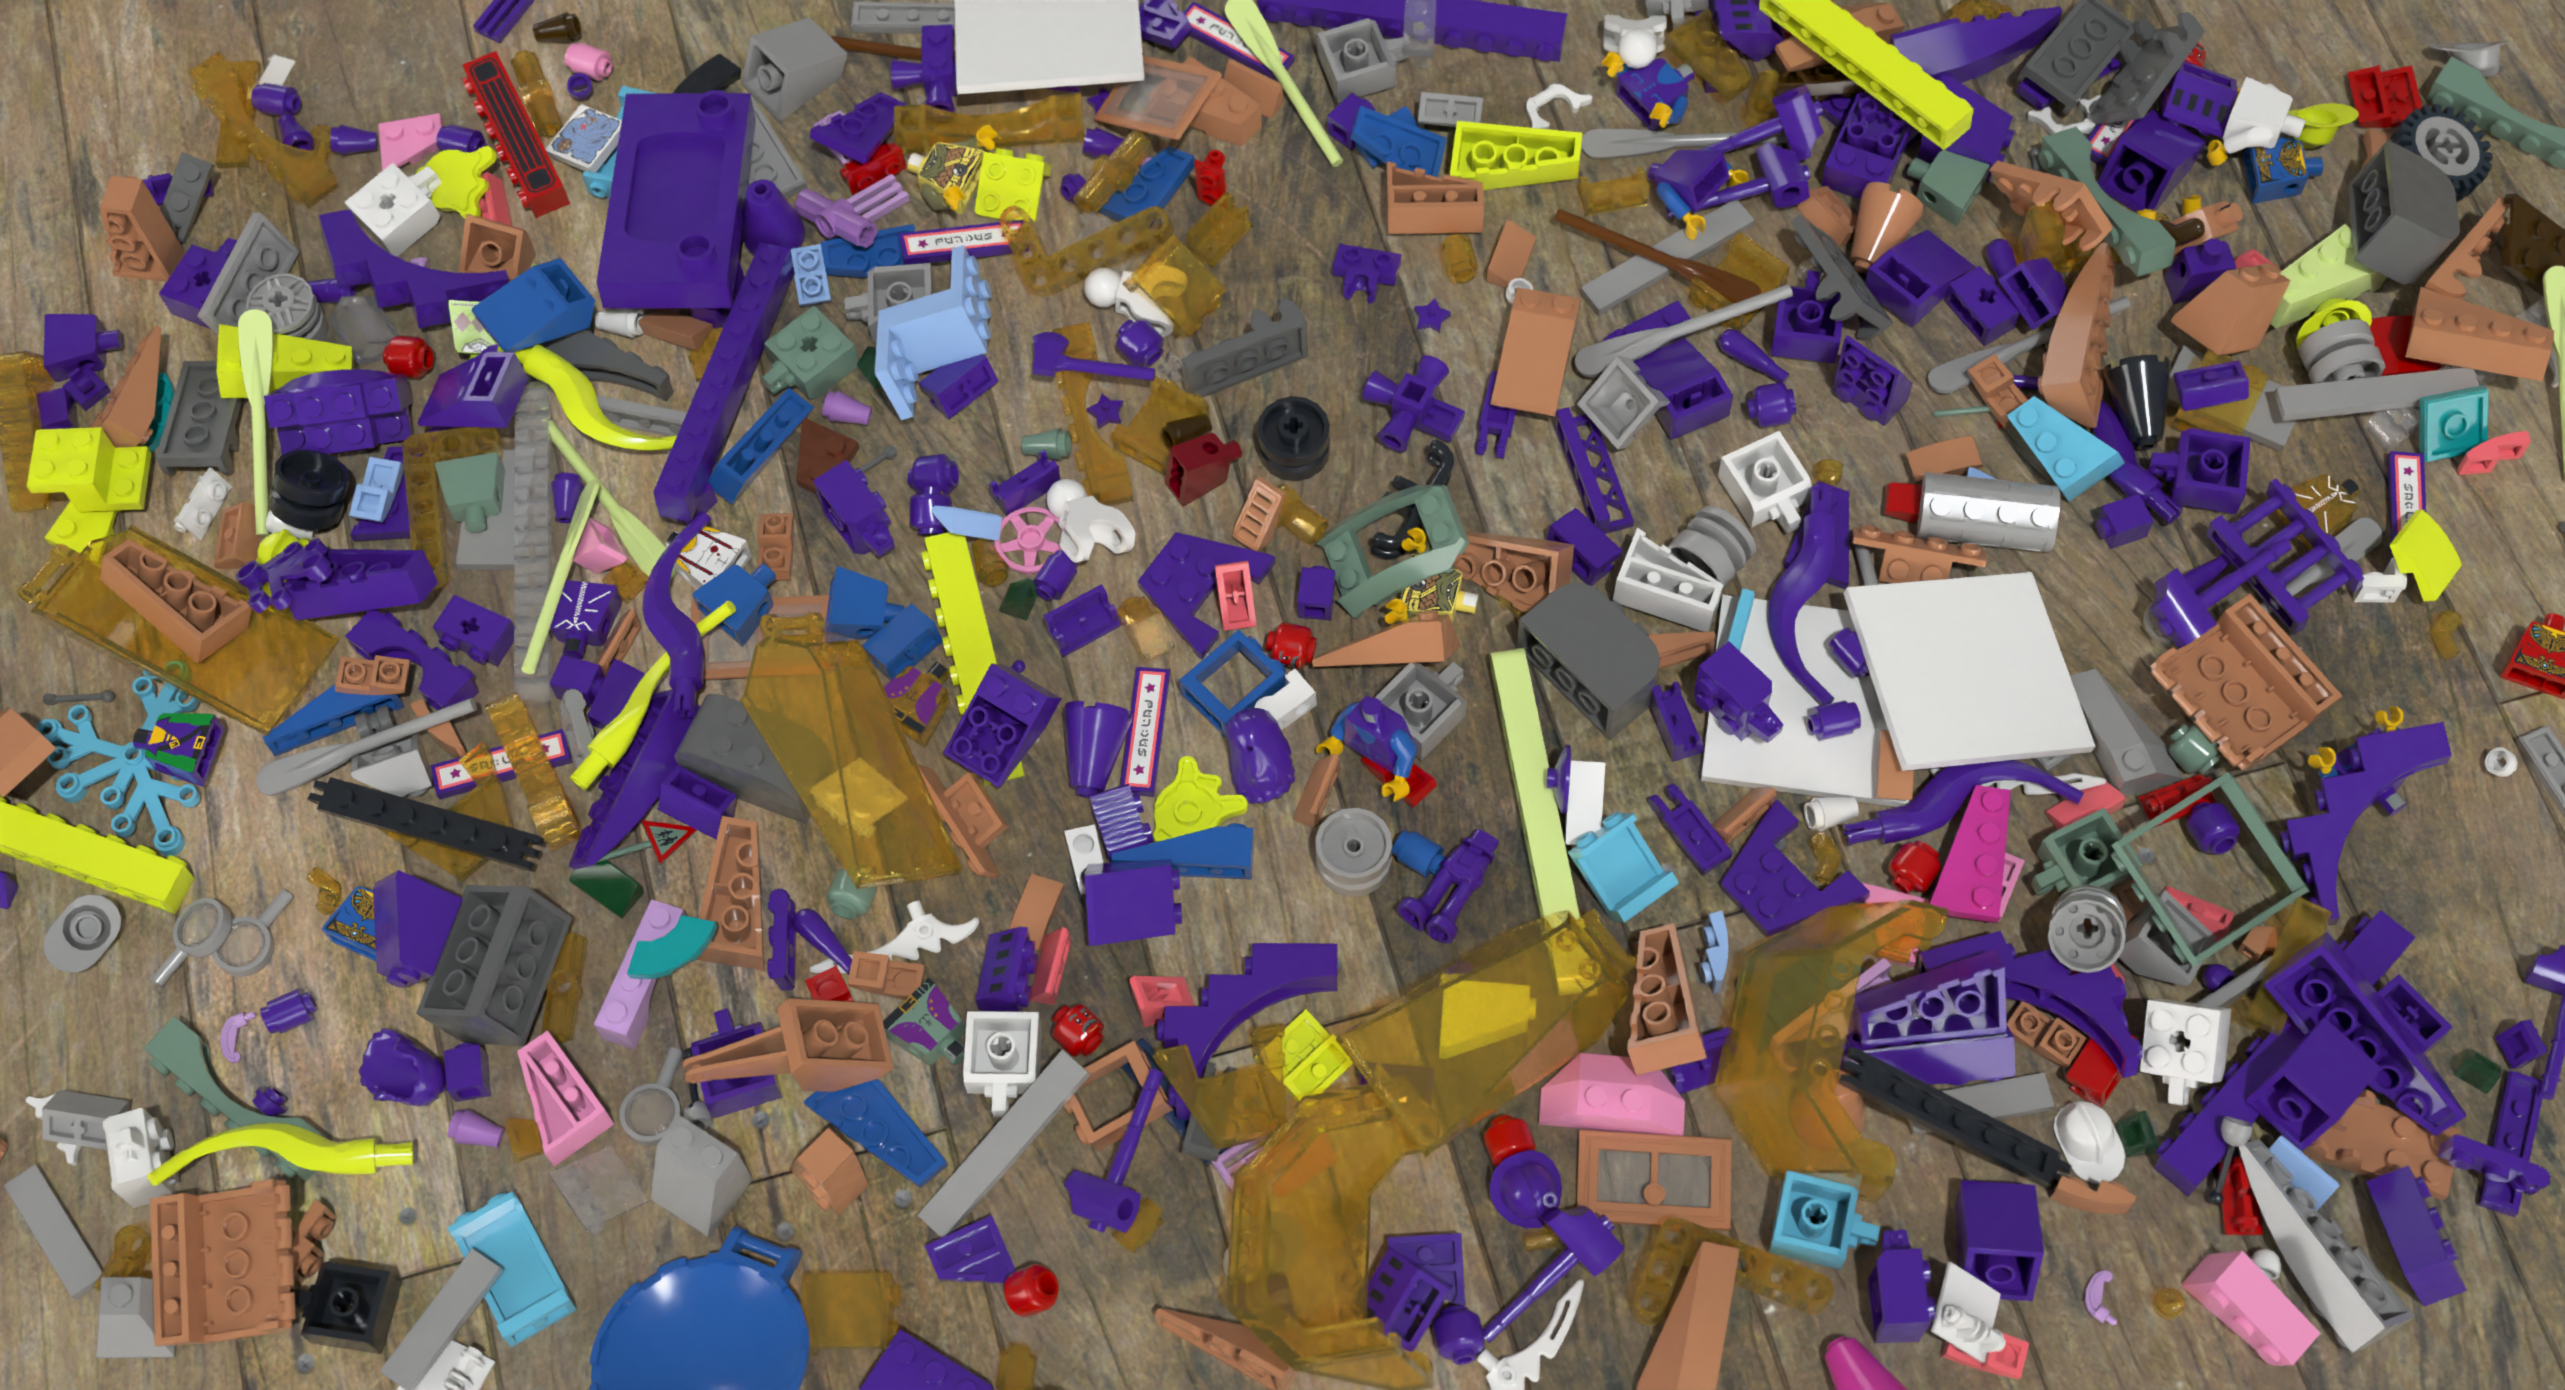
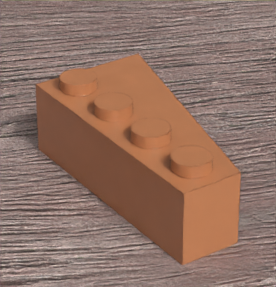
M2420 287L2412 317L2406 357L2543 381L2552 351L2554 330Z
M128 539L105 554L102 559L100 580L197 664L248 629L252 608L247 602L243 600L237 602L226 596L227 591L215 585L211 588L195 579L196 575L186 569L182 571L167 564V559Z
M726 816L721 818L699 919L714 921L718 927L710 944L696 960L764 971L759 842L756 821Z

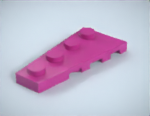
M1980 785L1975 786L1926 913L1998 923L2000 918L2011 790Z

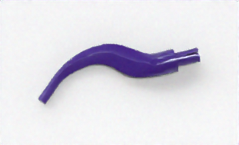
M2013 375L2014 384L2017 388L2038 390L2039 377ZM2101 401L2097 427L2093 428L2095 437L2119 452L2125 464L2108 476L2127 497L2139 494L2145 505L2156 512L2168 525L2171 524L2173 520L2175 521L2181 515L2183 508L2160 490L2162 483L2139 465L2133 444L2127 437L2119 414L2104 401Z
M1815 485L1810 488L1811 511L1804 518L1802 549L1798 557L1778 580L1769 602V625L1775 647L1788 670L1822 705L1832 703L1834 697L1805 668L1798 652L1795 637V621L1798 612L1805 602L1826 583L1831 574L1836 555L1837 518L1831 515L1832 488L1822 485V500H1820L1819 485Z
M701 511L661 554L651 571L643 595L642 611L644 620L650 632L670 657L669 686L675 689L673 715L680 719H686V711H688L689 718L696 715V691L700 690L703 686V646L696 624L672 602L669 585L674 564L681 550L711 521L709 515L704 511Z
M2013 760L1948 766L1938 773L1916 798L1908 804L1876 811L1875 819L1843 824L1844 836H1848L1845 839L1848 846L1880 839L1881 843L1885 845L1922 836L1941 828L1949 822L1960 808L1964 799L1975 789L1976 785L1993 781L2020 780L2037 783L2077 805L2084 792L2043 770Z

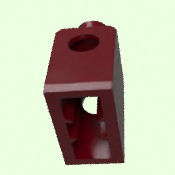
M1208 433L1170 448L1165 484L1180 505L1184 507L1224 484L1228 479L1230 463L1242 457V450L1235 440L1223 444L1214 433Z

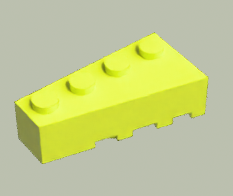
M1457 121L1450 175L1482 182L1483 190L1578 179L1583 133Z
M219 324L216 372L221 398H248L240 358L238 327ZM273 333L272 371L269 393L277 390L290 380L301 376L325 371L355 369L352 346Z

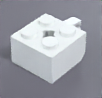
M392 163L344 203L351 210L357 222L388 253L398 257L437 225L440 214L429 198L442 182L429 166L417 174L407 177Z
M1780 431L1721 457L1718 478L1750 528L1770 519H1777L1786 533L1799 528L1801 518L1796 509L1809 501L1812 484L1809 475Z
M2161 998L2148 1000L2140 1072L2163 1076V1083L2169 1084L2168 1103L2187 1105L2190 1087L2197 1088L2198 1081L2207 1083L2222 1081L2226 1064L2231 1018L2230 1008ZM2181 1035L2191 1040L2190 1046H2185V1043L2181 1042Z
M967 1011L963 1067L964 1085L968 1094H984L985 1097H992L993 1117H1004L1009 1111V1099L1017 1098L1018 1094H1024L1040 1075L1043 1027L1039 1012ZM1003 1050L1009 1051L1006 1052L1005 1055L1001 1056Z
M144 1108L110 1116L102 1123L106 1135L112 1190L133 1208L150 1204V1198L176 1194L175 1183L179 1182L178 1171L157 1186H153L147 1178V1174L171 1159L170 1150L174 1149V1141L170 1130L165 1129L156 1117L153 1118Z

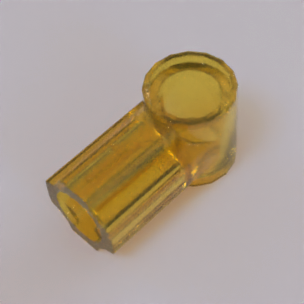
M1766 69V71L1758 73L1752 96L1748 101L1746 128L1775 117L1776 108L1772 99L1776 97L1777 83H1781V76L1777 71Z
M1280 484L1277 488L1285 492L1286 496L1276 527L1280 528L1283 526L1309 545L1316 544L1327 528L1328 520L1303 504L1300 496L1291 487Z
M127 1225L121 1228L113 1240L114 1251L93 1288L100 1291L102 1277H138L145 1264L152 1261L151 1233L136 1225ZM141 1238L139 1248L132 1252L133 1243Z

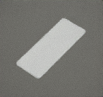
M276 55L273 56L257 85H262L263 83L283 85L295 61Z

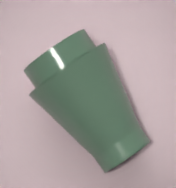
M1057 428L1033 435H1023L1022 452L1024 455L1038 456L1039 452L1045 450L1047 458L1062 460L1063 457H1070L1071 434L1069 431Z

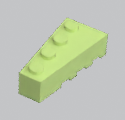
M2344 224L2281 271L2280 274L2291 281L2270 324L2277 329L2308 317L2311 312L2315 311L2320 304L2328 299L2343 298L2352 300L2359 297L2364 291L2369 290L2373 292L2378 290L2387 277L2354 260L2352 229Z

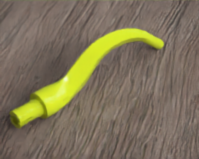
M537 344L534 347L514 352L519 362L523 365L525 373L548 384L553 389L567 418L584 434L606 444L627 449H672L677 435L660 438L645 436L612 423L600 409L593 385L588 378L570 362L553 351ZM499 346L498 352H504Z
M726 601L696 624L701 637L736 612V607L731 601ZM667 651L639 682L621 713L588 744L587 749L590 751V754L569 777L583 790L589 788L606 766L614 768L628 750L642 723L656 687L670 670V657Z
M252 1124L220 1132L192 1145L147 1174V1178L153 1186H157L198 1157L224 1149L243 1146L267 1148L278 1153L296 1166L308 1170L348 1175L376 1174L377 1167L413 1165V1142L376 1144L375 1138L335 1142L307 1129L290 1124Z

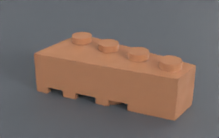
M111 176L100 206L104 230L108 232L106 242L107 246L111 247L109 256L110 261L114 263L113 276L167 282L181 261L184 249L144 181L134 176Z
M1675 923L1640 931L1636 964L1637 982L1634 984L1633 991L1635 999L1634 1010L1631 1013L1630 1019L1631 1038L1628 1039L1627 1047L1636 1076L1707 1058L1684 952Z

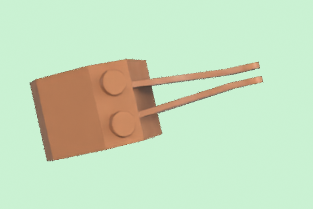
M6 707L3 711L0 709L1 797H5L57 749L39 731L9 707Z
M790 998L777 1008L780 1027L719 1049L690 1057L682 1063L683 1070L687 1071L685 1073V1080L688 1083L791 1073L803 1091L835 1092L882 1078L893 1069L879 1004Z

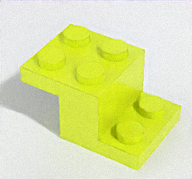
M102 427L36 430L27 488L31 493L65 492L78 512L144 509L152 453L148 446L115 448Z

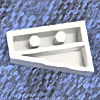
M1637 527L1616 580L1613 600L1621 605L1703 632L1709 631L1719 607L1723 584L1690 562L1685 564L1671 554L1672 550L1664 545L1660 547L1646 538V533Z

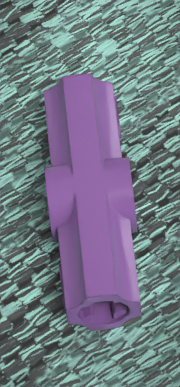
M807 188L798 193V198L794 203L795 211L816 223L817 228L825 237L833 238L839 235L853 244L864 248L874 243V238L878 233L876 223L858 215L846 199L840 198L834 202Z

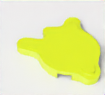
M484 146L471 153L459 150H445L436 154L425 166L419 168L415 174L429 166L438 175L442 183L432 192L429 198L436 209L445 212H459L464 219L466 214L481 217L479 200L489 189V182L481 178V174L496 161V151L489 146Z
M1184 756L1178 762L1176 778L1163 789L1154 804L1156 825L1153 832L1154 843L1221 826L1227 819L1243 815L1248 811L1247 799L1243 795H1219L1218 792L1222 787L1221 778L1218 775L1201 773L1196 760L1193 757Z

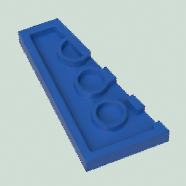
M878 1079L835 1092L816 1091L803 1101L808 1109L919 1188L948 1166L946 1160Z

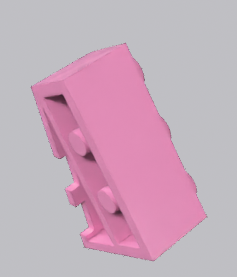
M548 1030L517 1051L527 1090L534 1108L535 1120L542 1138L544 1154L555 1167L613 1126L614 1122Z
M2244 1251L2207 1254L2180 1285L2252 1346L2258 1355L2270 1365H2294L2320 1335V1332Z

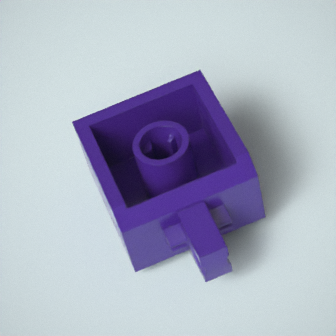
M228 237L220 248L214 252L194 244L190 246L159 292L160 297L172 315L211 329L197 315L237 240Z
M1808 270L1805 287L1790 286L1793 296L1777 302L1771 356L1836 363L1841 341L1842 321H1834L1829 316L1833 306L1840 301L1841 293L1836 294L1829 300L1819 301L1816 299L1821 272Z
M2193 428L2181 432L2174 451H2169V454L2153 452L2149 460L2148 472L2152 475L2165 477L2167 481L2171 482L2170 499L2178 505L2237 514L2246 495L2251 438Z
M845 460L813 480L824 515L853 553L865 555L873 551L880 557L895 547L894 540L888 529L891 521L884 511L887 506L877 491L872 493L867 487L869 485L868 480L860 468L854 470L849 462Z
M1730 641L1699 666L1693 694L1695 701L1703 711H1710L1719 720L1720 726L1729 735L1734 734L1742 742L1753 732L1768 743L1779 735L1783 729L1784 724L1769 707L1772 681Z
M728 1008L714 1012L718 1032L711 1033L709 1038L692 1042L693 1056L701 1055L763 1033L765 1030L761 1022L745 1027L742 1024L734 1026ZM777 1075L700 1082L705 1105L713 1119L783 1098Z
M1906 1230L1884 1231L1882 1234L1881 1256L1877 1259L1876 1265L1867 1279L1874 1344L1919 1342L1924 1332L1929 1329L1930 1320L1935 1318L1933 1297H1927L1926 1283H1930V1265L1928 1260H1923L1921 1248L1911 1249Z

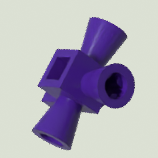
M952 24L922 26V63L891 59L893 89L898 90L923 83L926 94L924 112L933 119H946L955 113L952 97H957L956 61L954 59V30Z
M1430 355L1422 356L1416 375L1413 376L1406 373L1400 385H1397L1377 370H1374L1370 375L1364 388L1363 400L1392 406L1391 420L1378 433L1380 442L1389 449L1398 452L1406 451L1413 427L1451 443L1465 418V411L1435 399L1437 386L1449 374V368L1443 361Z

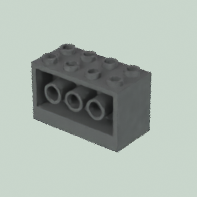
M466 885L461 897L463 898L433 976L428 981L416 1014L462 1043L524 1047L572 917L529 887Z

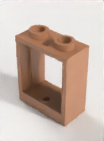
M1132 1041L1085 1067L1084 1069L1091 1075L1079 1089L1128 1062L1141 1087H1143L1152 1066L1143 1048L1137 1042ZM1161 1084L1144 1126L1174 1110L1172 1106H1169V1099ZM1077 1091L1064 1105L1069 1114L1073 1112L1079 1123L1075 1126V1130L1084 1145L1089 1144L1097 1151L1123 1138L1128 1128L1127 1124L1130 1123L1134 1112L1132 1110L1104 1127L1095 1130Z

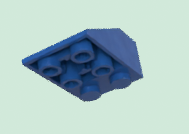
M558 258L532 266L472 307V313L504 352H515L590 328L595 299L565 262Z

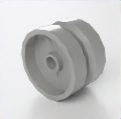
M2349 319L2322 327L2310 334L2298 349L2305 369L2310 371L2308 375L2311 384L2379 377L2385 369L2378 347L2374 346L2375 340L2370 327L2363 320Z
M1361 808L1341 809L1329 815L1320 825L1315 839L1317 872L1323 883L1335 893L1348 897L1366 896L1378 890L1388 879L1392 867L1391 832L1384 820L1372 811Z

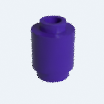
M263 83L254 87L251 94V103L255 109H258L263 114L275 116L291 114L294 116L301 107V98L294 87Z
M451 124L440 128L436 138V145L441 151L459 150L471 153L486 146V141L483 138V134L478 130Z
M1056 550L1054 554L1048 556L1033 580V585L1036 588L1035 592L1047 601H1052L1053 599L1060 600L1077 574L1078 562H1073L1064 551Z
M1848 627L1841 630L1828 645L1833 650L1832 655L1854 678L1859 676L1866 678L1870 675L1856 631L1852 632Z
M1843 700L1813 707L1811 715L1807 716V726L1810 734L1816 735L1817 739L1822 741L1852 734L1855 729L1861 727V716L1855 702L1848 703Z
M297 988L268 1001L267 1006L260 1009V1014L270 1034L278 1031L282 1034L314 1020L313 1012L317 1011V1005L309 991L304 993L300 988Z

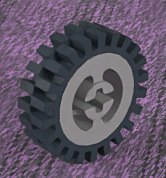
M2429 105L2422 106L2420 110L2417 108L2403 120L2389 139L2440 168L2451 180L2455 189L2456 201L2459 202L2468 197L2489 175L2488 172L2492 168V164L2489 162L2493 159V155L2491 152L2486 151L2491 147L2489 141H2480L2485 134L2482 129L2477 132L2472 130L2477 125L2473 120L2468 124L2463 122L2466 116L2464 113L2459 112L2454 117V108L2447 106L2443 112L2441 105H2434L2431 109Z

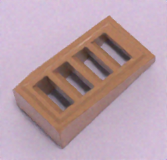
M1261 476L1256 478L1232 536L1254 551H1260L1272 541L1286 493ZM1261 494L1272 501V504L1263 499Z
M1714 631L1649 635V638L1656 645L1659 652V670L1712 654L1716 641Z

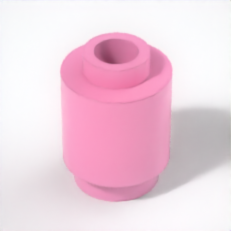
M573 43L565 53V65L570 67L574 73H583L591 79L602 81L612 72L613 61L611 60L610 53L585 43Z

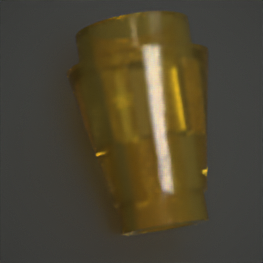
M980 538L974 541L971 549L973 551L978 580L987 587H997L1003 584L1009 576V566L989 539Z

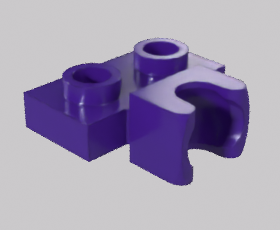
M1339 244L1333 264V275L1345 277L1344 298L1349 300L1355 291L1362 290L1368 294L1367 302L1370 304L1374 303L1379 283L1395 286L1401 266L1402 254Z

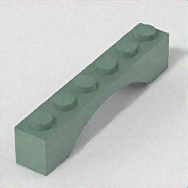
M2451 56L2435 80L2425 101L2433 105H2441L2442 110L2447 106L2454 108L2453 115L2456 116L2459 112L2466 115L2464 118L2465 122L2469 123L2473 120L2477 127L2491 133L2495 137L2501 138L2521 148L2523 151L2565 170V128L2544 124L2513 109L2493 91L2480 70Z
M2077 127L2042 138L2041 151L2038 156L2041 167L2051 175L2085 183L2113 226L2104 240L2108 246L2116 251L2125 266H2128L2137 277L2172 266L2176 244L2174 238L2159 221L2142 217L2125 209L2113 201L2101 189L2090 167L2092 144Z
M173 1017L143 1048L152 1057L149 1064L164 1077L169 1072L178 1078L174 1084L189 1097L194 1092L202 1098L198 1104L214 1117L219 1112L228 1120L224 1125L228 1129L260 1123H284L302 1127L324 1137L300 1117L279 1118L261 1115L245 1109L229 1099L217 1081L212 1066L210 1047L176 1017ZM251 1146L264 1158L269 1154L277 1158L279 1161L275 1166L290 1179L296 1174L307 1182L316 1172L298 1167L267 1148Z

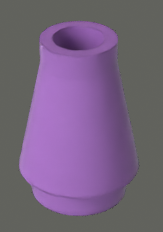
M839 390L836 393L829 391L824 402L822 416L828 417L829 421L868 425L873 407L865 405Z
M466 1109L465 1112L456 1110L451 1119L447 1136L455 1139V1143L491 1146L498 1149L502 1142L505 1128L497 1126L469 1109Z

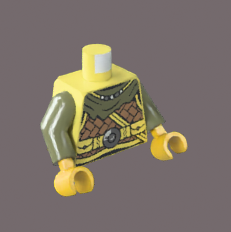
M990 125L982 126L977 131L976 136L971 139L948 144L942 142L934 144L928 157L912 153L907 169L918 174L917 178L921 194L932 209L937 211L949 208L963 215L979 185L984 149L993 150L995 147L992 139L998 137V133Z
M1412 528L1407 531L1414 541L1410 538L1402 541L1404 550L1412 551L1416 549L1417 555L1433 550L1432 546L1425 542L1426 535L1420 528ZM1452 565L1454 571L1450 573L1444 572L1416 583L1402 591L1401 599H1393L1385 605L1386 608L1392 611L1385 615V621L1388 624H1394L1397 621L1399 623L1418 616L1417 612L1438 610V615L1449 614L1453 624L1456 610L1472 614L1476 613L1479 594L1461 591L1463 573Z

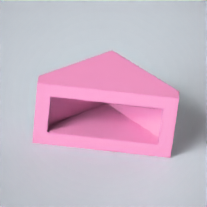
M588 517L576 547L573 562L596 574L624 563L628 557L613 530L599 521Z

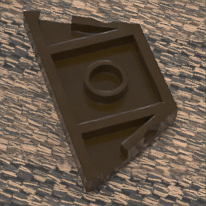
M1832 64L1788 72L1785 68L1781 75V83H1777L1776 96L1791 89L1806 85L1811 99H1821L1825 95L1830 94L1850 97L1854 96L1857 92H1867Z
M2506 194L2504 204L2510 205L2509 224H2503L2502 238L2504 240V247L2502 249L2501 266L2544 297V273L2553 266L2565 267V229L2518 194Z

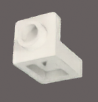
M2392 558L2384 571V575L2380 572H2370L2363 575V583L2360 589L2353 593L2354 602H2395L2401 591L2406 588L2407 574H2400L2395 558Z

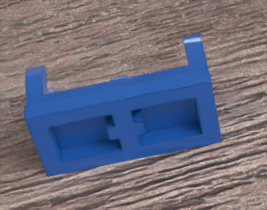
M911 603L862 645V648L873 658L870 662L891 681L894 678H900L943 641L935 622Z

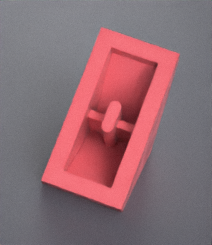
M1248 561L1215 565L1223 630L1257 626Z
M1133 976L1129 979L1132 996L1144 1028L1157 1024L1158 1019H1165V1006H1195L1184 977Z

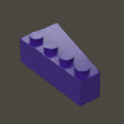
M327 549L324 556L330 561V567L332 568V572L327 579L317 583L315 580L311 581L307 577L288 579L284 586L293 596V600L288 606L295 620L421 603L428 597V594L438 584V581L423 550Z
M1996 949L1854 995V1027L1862 1047L2007 1033L2005 967Z

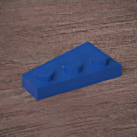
M1360 106L1356 112L1350 136L1353 141L1386 165L1387 161L1397 163V168L1413 172L1415 168L1425 170V174L1438 177L1447 141L1446 137Z
M1167 146L1139 168V174L1127 183L1123 180L1114 187L1115 192L1105 200L1101 197L1094 202L1095 212L1147 232L1194 168V155Z
M914 224L878 230L874 243L867 248L857 246L844 238L820 242L827 275L868 278V271L874 267L904 265L898 240L899 233L915 232Z

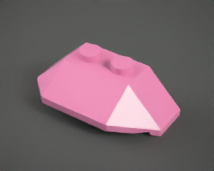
M1580 1053L1541 1088L1539 1125L1683 1136L1685 1100L1661 1070L1636 1076L1630 1057Z

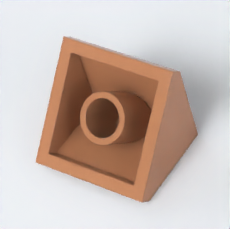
M466 214L458 273H485L506 270L510 282L530 268L536 253L526 230L472 214Z

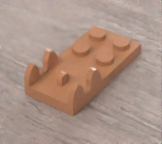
M1996 161L1989 169L1996 179L1995 185L1997 188L2005 193L2011 201L2010 207L2020 216L2036 217L2042 222L2050 221L2065 225L2059 235V240L2063 246L2074 241L2081 233L2086 232L2080 240L2079 247L2082 251L2090 250L2099 244L2113 228L2085 183L2001 161Z
M2499 197L2428 280L2425 286L2426 289L2464 301L2463 296L2466 294V290L2458 279L2462 274L2470 278H2480L2482 274V268L2479 264L2481 260L2480 255L2483 252L2488 253L2499 238L2497 235L2503 229V224H2506L2509 218L2505 217V214L2510 205L2504 204V199Z
M2363 1090L2334 1125L2304 1151H2301L2312 1160L2373 1179L2409 1165L2416 1178L2419 1176L2424 1177L2431 1192V1197L2445 1200L2449 1194L2454 1166L2449 1163V1160L2437 1156L2439 1146L2456 1134L2461 1135L2462 1130L2451 1126L2435 1136L2403 1111L2375 1103L2376 1096L2369 1090Z

